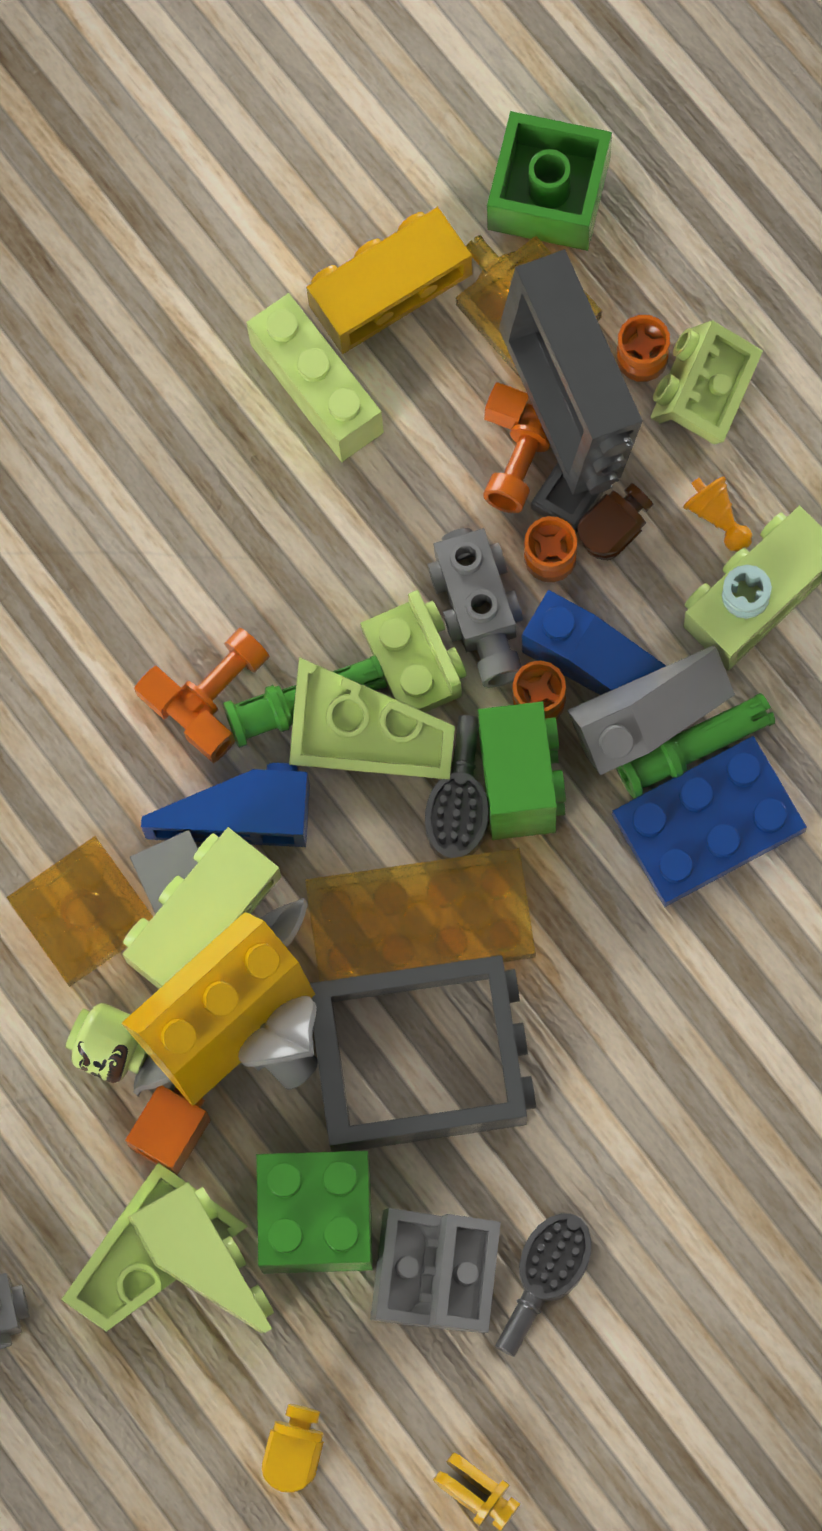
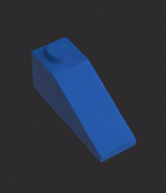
M550 590L545 594L522 633V653L536 661L541 660L552 663L560 669L564 676L599 695L666 667L665 664L593 613Z
M270 763L267 765L266 770H250L142 816V831L146 840H168L189 830L194 842H203L213 833L220 837L229 827L250 845L306 847L310 797L308 773L299 771L298 766L289 765V763Z

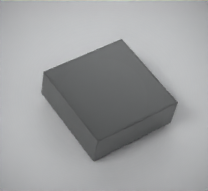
M557 463L532 500L531 509L544 517H559L567 521L574 528L575 533H577L580 519L598 502L603 492L590 494L589 490L572 495L559 463Z

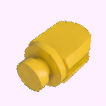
M288 1404L285 1415L290 1417L289 1423L275 1421L274 1427L270 1429L262 1461V1473L265 1481L272 1488L280 1492L292 1493L304 1489L314 1480L324 1442L322 1441L323 1432L311 1428L312 1423H318L320 1411Z
M453 1452L446 1461L447 1464L464 1479L489 1497L487 1501L484 1502L442 1471L437 1473L433 1481L451 1497L476 1515L473 1520L476 1524L481 1526L486 1518L491 1516L494 1519L492 1525L502 1531L520 1506V1503L513 1497L508 1501L503 1498L510 1485L504 1480L499 1484L462 1456Z

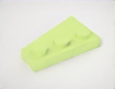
M299 657L289 765L450 780L454 725Z
M158 1162L61 1300L107 1332L177 1280L154 1265L128 1217L187 1182ZM212 1201L219 1216L211 1220L222 1240L228 1236L233 1238L248 1227Z

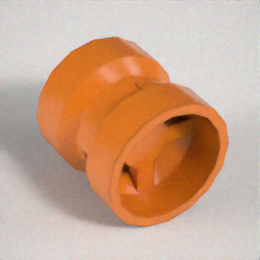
M637 315L629 318L622 325L618 333L617 363L620 371L627 378L637 382H648L656 379L664 372L668 364L670 333L667 326L659 318L651 315Z
M547 516L536 520L529 526L524 542V561L527 570L534 578L552 583L563 580L571 574L576 565L577 536L574 528L567 521L559 517Z
M541 660L529 662L519 669L515 674L512 684L513 705L547 700L543 703L545 718L555 717L557 720L562 714L566 702L565 677L560 669L550 662Z

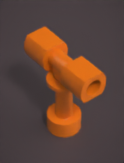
M496 382L485 407L484 420L511 429L510 436L517 444L504 473H494L491 475L483 497L494 508L515 514L522 511L530 493L528 485L523 481L536 452L547 451L550 443L533 405L530 404L528 394Z
M238 628L224 643L230 653L198 686L191 681H187L180 687L160 668L154 666L134 687L137 696L161 718L166 719L168 716H171L185 729L184 735L187 741L213 764L222 758L235 743L233 733L213 716L219 710L213 700L245 667L255 673L270 657L265 648L242 628Z

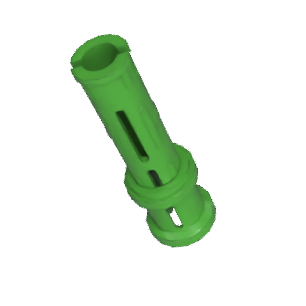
M376 655L332 671L373 690L387 687L385 678H382L384 673ZM274 685L265 688V693L237 704H234L231 700L223 703L228 724L239 748L247 745V739L268 731L278 729L280 732L289 730V727L293 724L296 685L282 690L280 686L274 687Z
M759 693L733 708L678 733L649 754L617 767V772L626 790L633 798H637L643 795V788L668 776L672 778L682 776L683 772L687 771V764L766 726L775 724L773 712L768 714L766 712L767 709L771 708L763 694Z

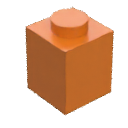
M163 1085L157 1087L125 1139L131 1150L155 1164L159 1162L168 1170L178 1175L211 1121L207 1111L201 1108L205 1100L201 1098L195 1105H191L176 1087L173 1091Z

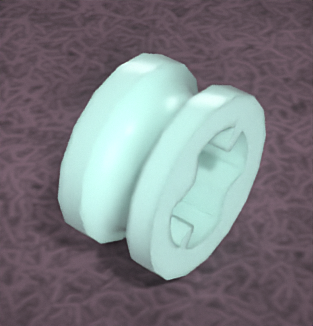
M737 566L728 573L724 580L722 591L724 606L731 614L739 618L748 619L758 616L764 612L769 604L772 589L770 578L757 566ZM745 580L749 587L758 585L761 591H756L755 602L748 603L744 596L735 598L732 593H737L739 581Z

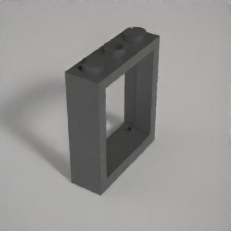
M564 249L515 267L499 331L572 495L589 490L590 494H598L612 488V484L618 482V478H621L643 420Z
M502 955L310 983L315 992L312 1000L316 1003L317 1007L313 1031L331 1152L356 1151L527 1125L526 1110L536 1109L532 1076L521 1077L518 1056L528 1055L523 1022L513 1024L510 1003L520 1002L515 969H504ZM489 979L507 1103L350 1126L333 1002Z

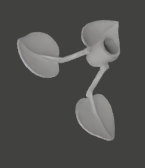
M303 897L295 902L278 907L260 918L267 923L286 948L302 925L308 901ZM300 996L278 1007L270 1015L267 1022L262 1024L243 1043L239 1051V1061L247 1067H255L258 1071L266 1067L288 1090L303 1084L318 1066L312 1040L317 1007L310 996ZM147 1055L140 1072L135 1077L134 1093L138 1097L143 1090L154 1089L170 1082L169 1078L149 1055Z

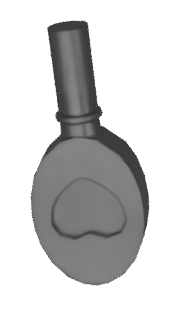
M460 715L458 717L450 780L441 779L432 789L425 810L426 835L429 844L438 857L450 863H459L469 859L482 844L488 827L487 796L483 786L473 777V772L476 768L474 762L479 723L478 717L470 715Z
M561 1213L549 1217L539 1224L529 1236L523 1248L519 1264V1278L524 1292L521 1298L517 1300L518 1304L495 1345L502 1352L514 1357L537 1314L541 1313L540 1309L543 1304L548 1301L559 1300L569 1294L583 1277L589 1263L592 1241L589 1228L578 1216Z

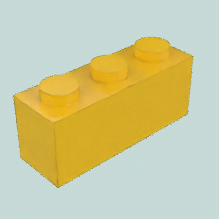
M438 206L426 214L424 212H417L405 219L400 224L397 232L382 241L376 238L362 245L356 251L355 257L339 267L331 265L318 272L311 280V284L306 287L309 307L343 355L473 275L472 254Z

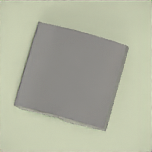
M393 1208L383 1210L370 1320L455 1331L488 1333L501 1222L452 1214L439 1216Z

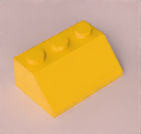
M244 912L122 1022V1025L191 1105H195L241 1063L238 1056L243 1043L262 1024L267 1022L270 1015L278 1007L300 996H310L312 998L315 992L299 962L267 923Z

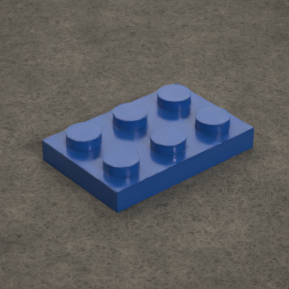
M754 736L684 772L682 776L673 778L612 811V817L664 908L805 833L807 828Z

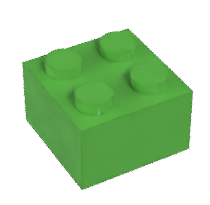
M510 111L487 203V229L588 251L611 158L612 132Z
M543 701L478 709L479 740L492 840L556 833V816L565 815L564 802H566L563 771H552L551 764L559 763V739L556 718H545Z
M368 1151L256 1154L258 1266L263 1274L373 1270L371 1172Z

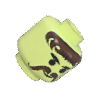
M106 1003L95 1005L91 1011L83 1008L72 1027L65 1048L72 1050L71 1060L73 1065L110 1083L121 1081L128 1070L138 1074L148 1054L122 1025V1022L131 1014Z

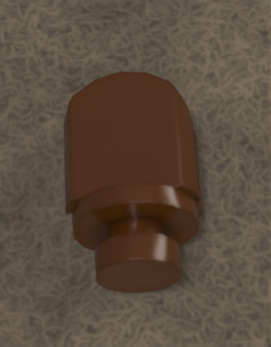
M633 483L624 490L627 494L624 498L613 490L609 495L605 494L580 519L577 527L579 538L584 548L593 557L606 561L617 557L642 532L641 528L646 524V521L639 512L641 510L647 512L654 504Z

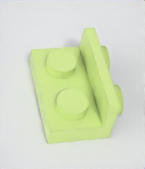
M713 320L686 329L674 346L673 355L676 359L670 373L662 378L655 389L653 401L656 402L650 418L659 424L673 420L714 445L724 442L763 350Z
M416 590L408 594L409 602L363 621L360 625L372 654L376 655L384 673L383 678L386 680L393 699L427 712L462 697L460 679L466 677L467 673L456 648L453 647L446 650L440 638L439 632L445 630V626L434 601L424 603L419 591Z

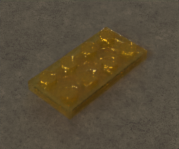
M520 848L305 879L319 982L498 955L503 956V962L536 958Z

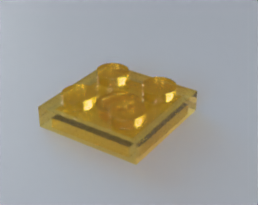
M96 836L6 897L69 987L127 947L123 944L126 935L141 918L144 917L148 921L153 918L150 911Z

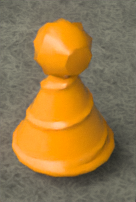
M722 476L707 486L700 477L691 484L698 493L690 498L683 505V508L714 524L716 528L724 530V543L730 551L738 552L742 548L747 549L752 543L753 535L747 526L739 525L734 520L731 508L732 503L730 502L727 484L725 483L726 477Z

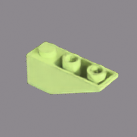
M187 1182L128 1217L156 1267L256 1331L266 1333L272 1329L267 1317L274 1314V1311L258 1284L249 1289L239 1271L240 1268L247 1265L231 1236L223 1240L220 1238L211 1220L219 1215L203 1187L194 1191L190 1183Z

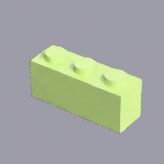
M289 293L246 322L250 344L341 462L384 433L382 411Z
M800 505L788 516L782 512L776 515L761 531L760 536L763 540L750 552L746 548L736 552L722 569L725 575L712 587L707 583L700 586L684 605L688 610L685 612L683 627L705 649L714 645L718 650L724 668L728 671L822 583V526ZM742 565H752L762 569L770 578L772 586L769 604L764 612L748 619L739 618L731 614L724 606L722 599L726 576L731 570ZM744 580L738 582L737 593L732 594L735 598L744 596L748 603L755 602L756 591H761L758 585L749 587Z
M229 827L220 837L213 833L201 844L193 857L198 862L185 879L178 875L167 885L158 899L163 906L150 921L144 917L141 918L132 927L123 941V944L128 947L123 953L126 963L159 989L244 912L251 914L281 878L280 869L276 864Z

